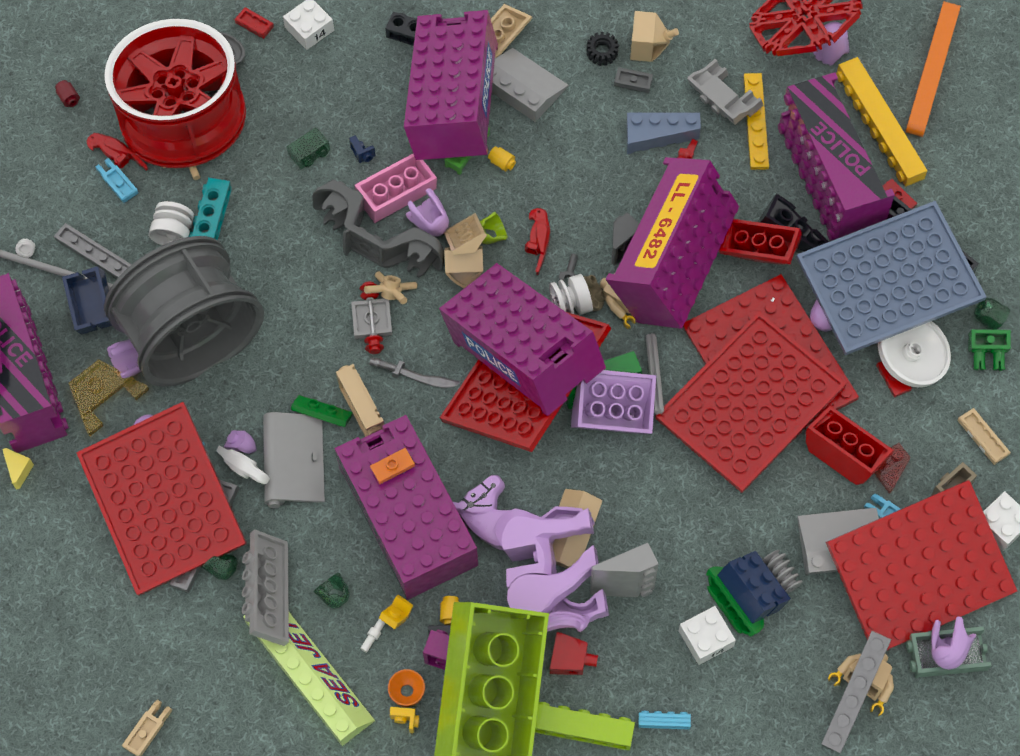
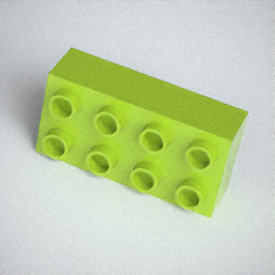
M454 602L434 756H532L549 613L473 602Z

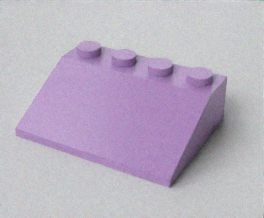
M603 370L587 384L581 381L577 385L573 402L571 428L652 434L656 375Z

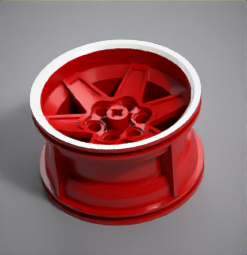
M160 20L134 30L124 37L111 52L105 67L106 87L119 121L123 139L128 148L139 158L153 165L166 168L192 167L220 156L238 139L245 125L246 105L237 76L233 51L225 37L217 30L194 20ZM218 90L212 98L204 93L205 91ZM152 107L155 109L153 115L142 113Z

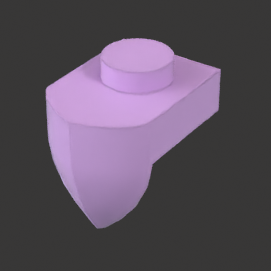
M232 430L224 445V448L227 450L232 449L248 454L257 451L254 439L246 431Z

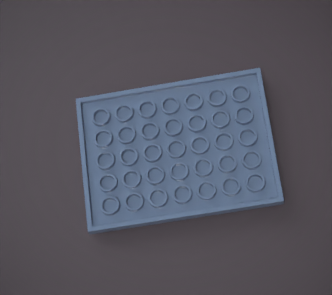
M936 201L797 254L796 257L845 355L986 299L980 283Z

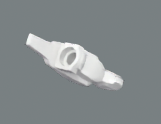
M218 446L216 452L224 458V462L234 472L246 479L251 477L261 484L269 482V476L256 466L257 462L240 452Z

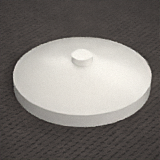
M932 321L878 342V351L883 365L895 379L905 385L912 387L930 386L940 380L949 368L951 361L949 343L941 329Z

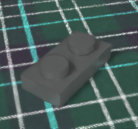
M618 67L614 86L649 93L653 74Z

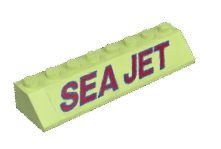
M290 613L289 643L285 646L257 637L342 746L375 721ZM245 621L250 628V622Z

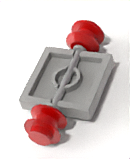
M368 281L360 286V291L363 292L360 297L365 301L351 302L355 339L365 338L364 342L368 344L365 350L370 354H378L384 349V345L380 344L383 342V337L381 336L392 335L390 303L385 298L376 299L379 297V293L366 294L364 292L365 286L377 285L374 282Z

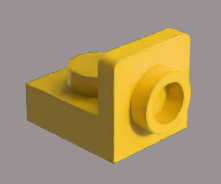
M397 595L392 605L381 612L379 619L393 629H396L408 619L413 604Z
M390 707V718L399 724H405L406 721H410L409 731L414 733V729L419 727V715H416V710L412 708Z

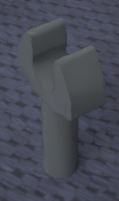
M571 254L567 271L560 272L559 280L564 281L567 277L575 276L574 270L578 259L577 254Z

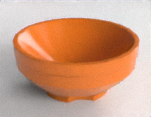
M410 669L400 670L390 678L388 693L392 701L402 707L414 706L424 696L425 683L422 676L416 671ZM406 685L413 688L412 695L408 697L401 694L402 687Z

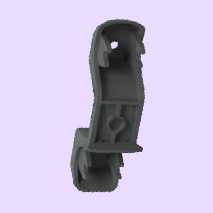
M333 179L318 187L313 193L312 201L315 210L325 211L330 209L324 217L323 225H326L329 221H334V231L345 226L346 230L343 232V253L345 256L352 250L384 268H390L408 261L407 272H410L413 268H418V278L423 276L431 265L438 271L442 270L444 263L442 244L436 237L422 229L414 227L383 241L379 236L372 235L363 227H360L364 216V197L358 190H353L343 182Z

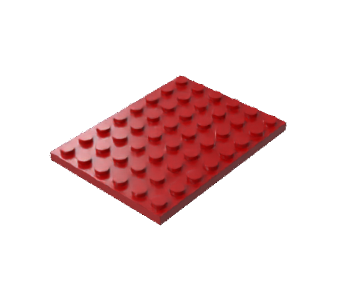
M782 274L686 321L683 325V329L706 365L759 311L846 382L844 389L811 423L829 406L839 410L859 399L858 394Z
M758 311L664 406V412L655 415V419L743 493L844 389L846 382Z
M568 313L593 331L598 347H600L611 330L610 325ZM560 349L557 350L554 354H552V355L549 357V359L553 358V357H554L556 354H558L561 350H560ZM564 353L561 357L554 361V363L557 364L560 360L567 356V354ZM478 359L440 416L442 422L533 452L562 405L547 416L542 412L540 406ZM570 390V391L566 394V397L569 396V394H570V392H571L572 390Z
M184 402L76 452L138 596L247 544Z
M966 480L826 542L867 640L873 630L892 639L888 649L910 640L909 636L912 633L932 630L935 620H939L941 625L955 620L956 617L964 616L1017 592V588L970 480Z

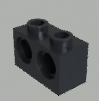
M393 12L385 28L386 38L414 46L415 32L413 31H416L417 18L409 17L404 13Z

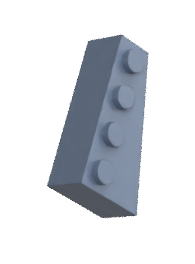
M627 113V154L699 139L701 130L700 113Z

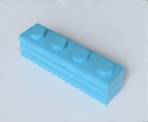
M641 711L638 717V728L690 729L691 714L687 712L675 714V712L662 713L661 711H655L654 713H649V711Z

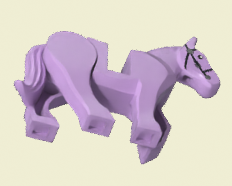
M491 475L478 486L468 491L459 503L453 502L468 527L484 542L494 548L505 551L512 562L534 558L536 564L506 569L507 601L510 608L549 613L547 631L559 628H575L578 632H581L587 627L589 622L597 618L609 616L606 594L603 589L595 593L585 603L578 604L565 598L591 576L592 566L599 564L597 550L594 545L587 549L571 567L556 574V559L553 550L554 540L573 535L594 534L593 525H595V522L588 508L583 510L582 508L555 506L542 517L516 508L512 510H497L498 497L505 488L504 482L498 475Z

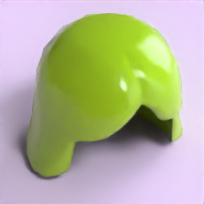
M496 212L480 220L484 231L488 229L496 233L494 238L486 234L487 236L482 241L483 244L488 245L507 240L508 235Z

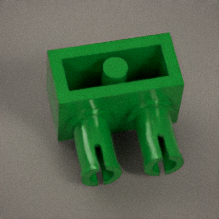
M971 329L968 333V352L974 353L973 370L979 369V363L980 370H986L985 353L990 352L993 354V370L997 371L999 369V371H1004L1005 353L1011 349V330Z

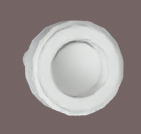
M21 239L16 245V253L23 257L29 258L35 251V243L29 239Z

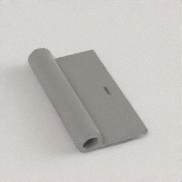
M269 412L264 414V473L270 478L269 482L264 484L265 504L269 508H279L285 501L325 502L322 420L296 413Z

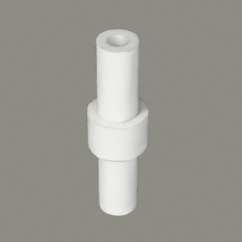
M378 619L375 626L371 627L368 631V637L360 648L363 652L367 653L373 642L380 637V631L385 625V622L381 619Z

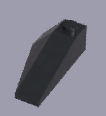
M777 193L758 220L760 223L800 228L802 238L797 249L807 251L829 242L817 229H812L806 223L808 221L805 216L801 217L795 211L796 207Z

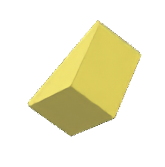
M4 448L2 450L12 484L16 490L20 489L34 464L30 458Z

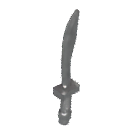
M370 358V366L392 371V377L395 378L403 375L439 388H450L460 384L456 380L440 376H427L403 368L405 367V362L400 360L398 365H394L379 358Z

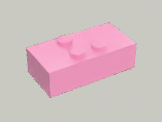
M411 154L355 184V190H358L363 195L364 210L373 222L376 223L407 206L410 200L414 202L427 195L426 190L428 188L435 190L437 177L424 160H416L414 154Z

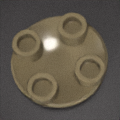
M594 275L583 276L591 295L593 311H599L603 308L606 298Z

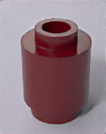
M67 80L58 82L55 86L56 94L65 107L76 106L80 96L73 85Z

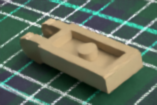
M156 700L148 712L144 713L122 744V747L135 756H142L164 725L165 720L172 712V708L166 707L159 718H156L154 715L162 704L161 701Z

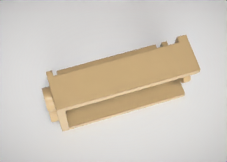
M354 364L341 367L336 372L339 388L365 437L383 429L384 420L380 417V413L377 411Z

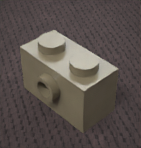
M962 462L950 474L947 472L940 479V483L935 486L931 495L966 480H970L971 484H973L977 475Z

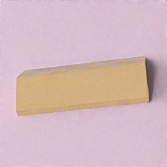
M506 4L491 18L498 42L495 58L502 54L532 20V16Z
M476 213L444 232L453 255L475 253L487 236Z
M565 489L559 506L582 508L583 510L588 508L595 522L602 500L585 491ZM591 534L555 539L553 550L556 565L564 568L571 567L585 552Z

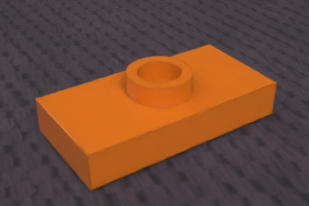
M406 448L370 465V469L379 485L415 467V463Z

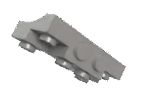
M714 59L703 69L693 72L687 77V80L701 94L699 97L704 104H709L715 114H720L724 118L727 117L736 125L746 115L751 117L764 105L760 98L754 97L751 90L739 98L722 81L729 75L727 69L720 67L718 61Z

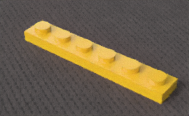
M744 73V92L746 93L751 90L754 97L760 98L764 105L762 73ZM763 106L751 117L746 115L750 170L769 169L765 107Z

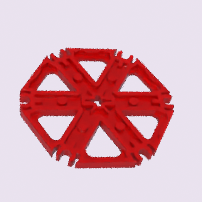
M767 0L752 15V22L749 23V27L766 54L772 51L773 56L817 52L816 47L822 50L823 44L831 45L830 40L835 43L860 18V9H863V4L861 0L830 4L833 0ZM780 2H785L790 9L770 12ZM846 19L834 33L828 32L822 24L827 21ZM781 28L767 41L762 36L764 30ZM803 30L811 41L807 46L800 45L787 48Z

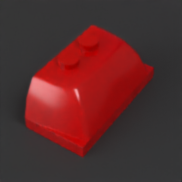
M733 219L724 242L719 248L720 254L754 262L779 265L791 264L793 255L801 241L802 232L800 228Z
M829 406L806 430V444L809 452L855 485L865 483L893 453V449L832 406Z

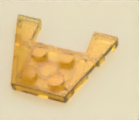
M99 359L68 383L89 436L104 426L92 411L124 387L137 400L149 391L146 384L136 381L131 376L122 378L121 372Z

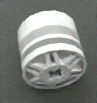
M159 202L156 205L153 215L154 221H152L149 230L150 239L163 246L172 241L189 237V229L192 225L194 213L191 209L180 203Z
M582 274L569 277L568 287L563 280H559L558 285L555 282L549 284L551 302L565 312L574 314V308L579 315L593 311L591 295Z

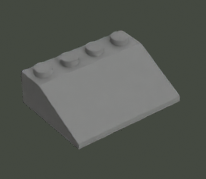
M514 48L495 58L492 93L534 122L543 115L569 86Z
M868 508L797 516L805 575L838 572L826 542L879 519L877 509Z
M643 544L592 566L591 596L603 589L606 596L638 597L640 595L646 597L652 594V590L655 588L659 564L649 544Z

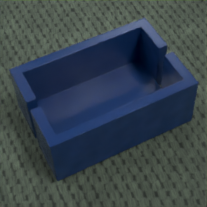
M97 266L83 270L82 274L76 272L63 276L62 280L74 330L82 335L98 330L97 326L101 329L112 326L104 311V302L109 292L105 271Z
M756 551L728 562L718 574L720 580L752 624L764 619L766 616L777 613L791 599Z

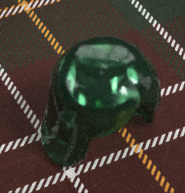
M986 298L984 301L979 302L974 310L975 318L988 330L999 329L1010 313V309L993 298Z
M225 554L221 557L213 556L201 568L219 580H228L236 572L238 561L232 554Z
M339 572L332 575L313 591L327 606L333 609L343 606L350 597L348 586ZM332 589H336V590L342 591L343 594H342V595H338V594H331V595H329V592H330Z

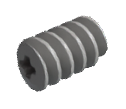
M775 550L762 560L788 594L797 589L803 581L795 580L799 576L798 573L791 574L795 568L794 566L787 567L790 560L783 561L786 554H779L780 550Z

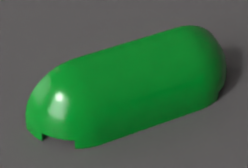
M715 566L709 568L706 573L709 581L707 589L734 629L739 634L744 633L749 636L759 633L763 629L764 619L752 624L718 577L723 567Z

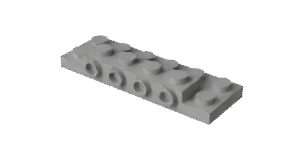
M254 529L250 533V550L242 558V562L246 564L242 574V579L245 580V587L242 590V596L245 597L242 614H245V621L250 622V635L285 646L289 643L288 542Z

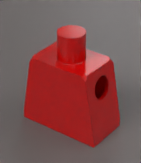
M557 632L550 664V674L583 675L584 665L597 666L598 655L587 653V642Z

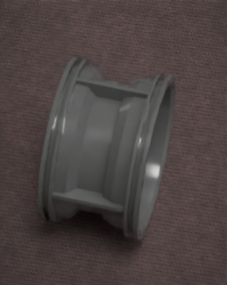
M186 237L156 248L127 268L107 293L104 302L105 314L116 330L128 336L138 354V368L144 378L152 385L162 387L176 386L197 378L212 366L239 354L253 340L263 323L264 309L253 293L244 290L236 284L230 274V257L223 245L212 237Z

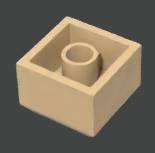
M635 11L630 60L654 61L670 44V40L679 35L678 29L667 30L657 13Z
M479 246L475 253L453 255L450 247H445L446 275L462 288L467 287L483 272L482 246Z

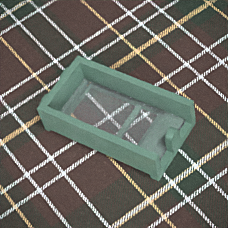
M984 626L965 628L968 635L976 634V638L963 663L951 670L939 667L934 661L931 653L932 632L912 633L909 636L910 640L906 641L907 653H911L912 658L909 661L911 673L914 672L915 678L988 671L992 665L991 662H986L987 644H983L981 637L984 632ZM954 629L939 631V637L941 639L953 637Z

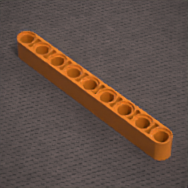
M943 1L908 120L906 133L920 137L924 135L960 11V5Z

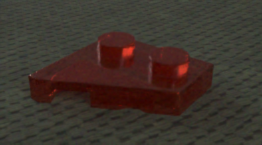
M900 443L891 447L893 449L892 455L874 473L888 493L893 491L911 458Z

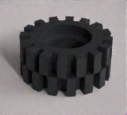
M597 32L595 37L593 35L590 36L586 48V54L589 56L588 59L590 61L593 60L594 64L598 62L599 66H601V63H604V66L608 62L610 64L613 63V60H616L618 56V40L615 39L614 35L610 37L608 32L606 35H604V32L598 35ZM606 45L609 51L600 53L596 51V47Z

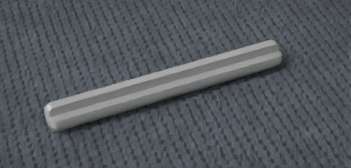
M654 333L646 335L649 375H656L654 414L658 415L664 412L657 337Z

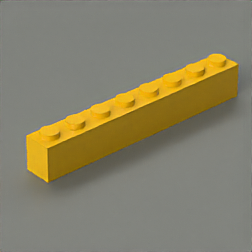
M856 57L839 64L836 72L838 81L843 83L846 95L851 96L854 108L860 111L863 123L869 126L872 138L877 139L879 149L882 153L886 154L889 166L895 169L898 181L903 182L906 187L925 179L928 170L859 58Z

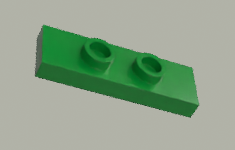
M298 395L291 406L292 411L342 427H346L352 417L351 411Z

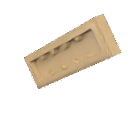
M974 408L958 418L957 421L993 465L1010 455L1011 452Z

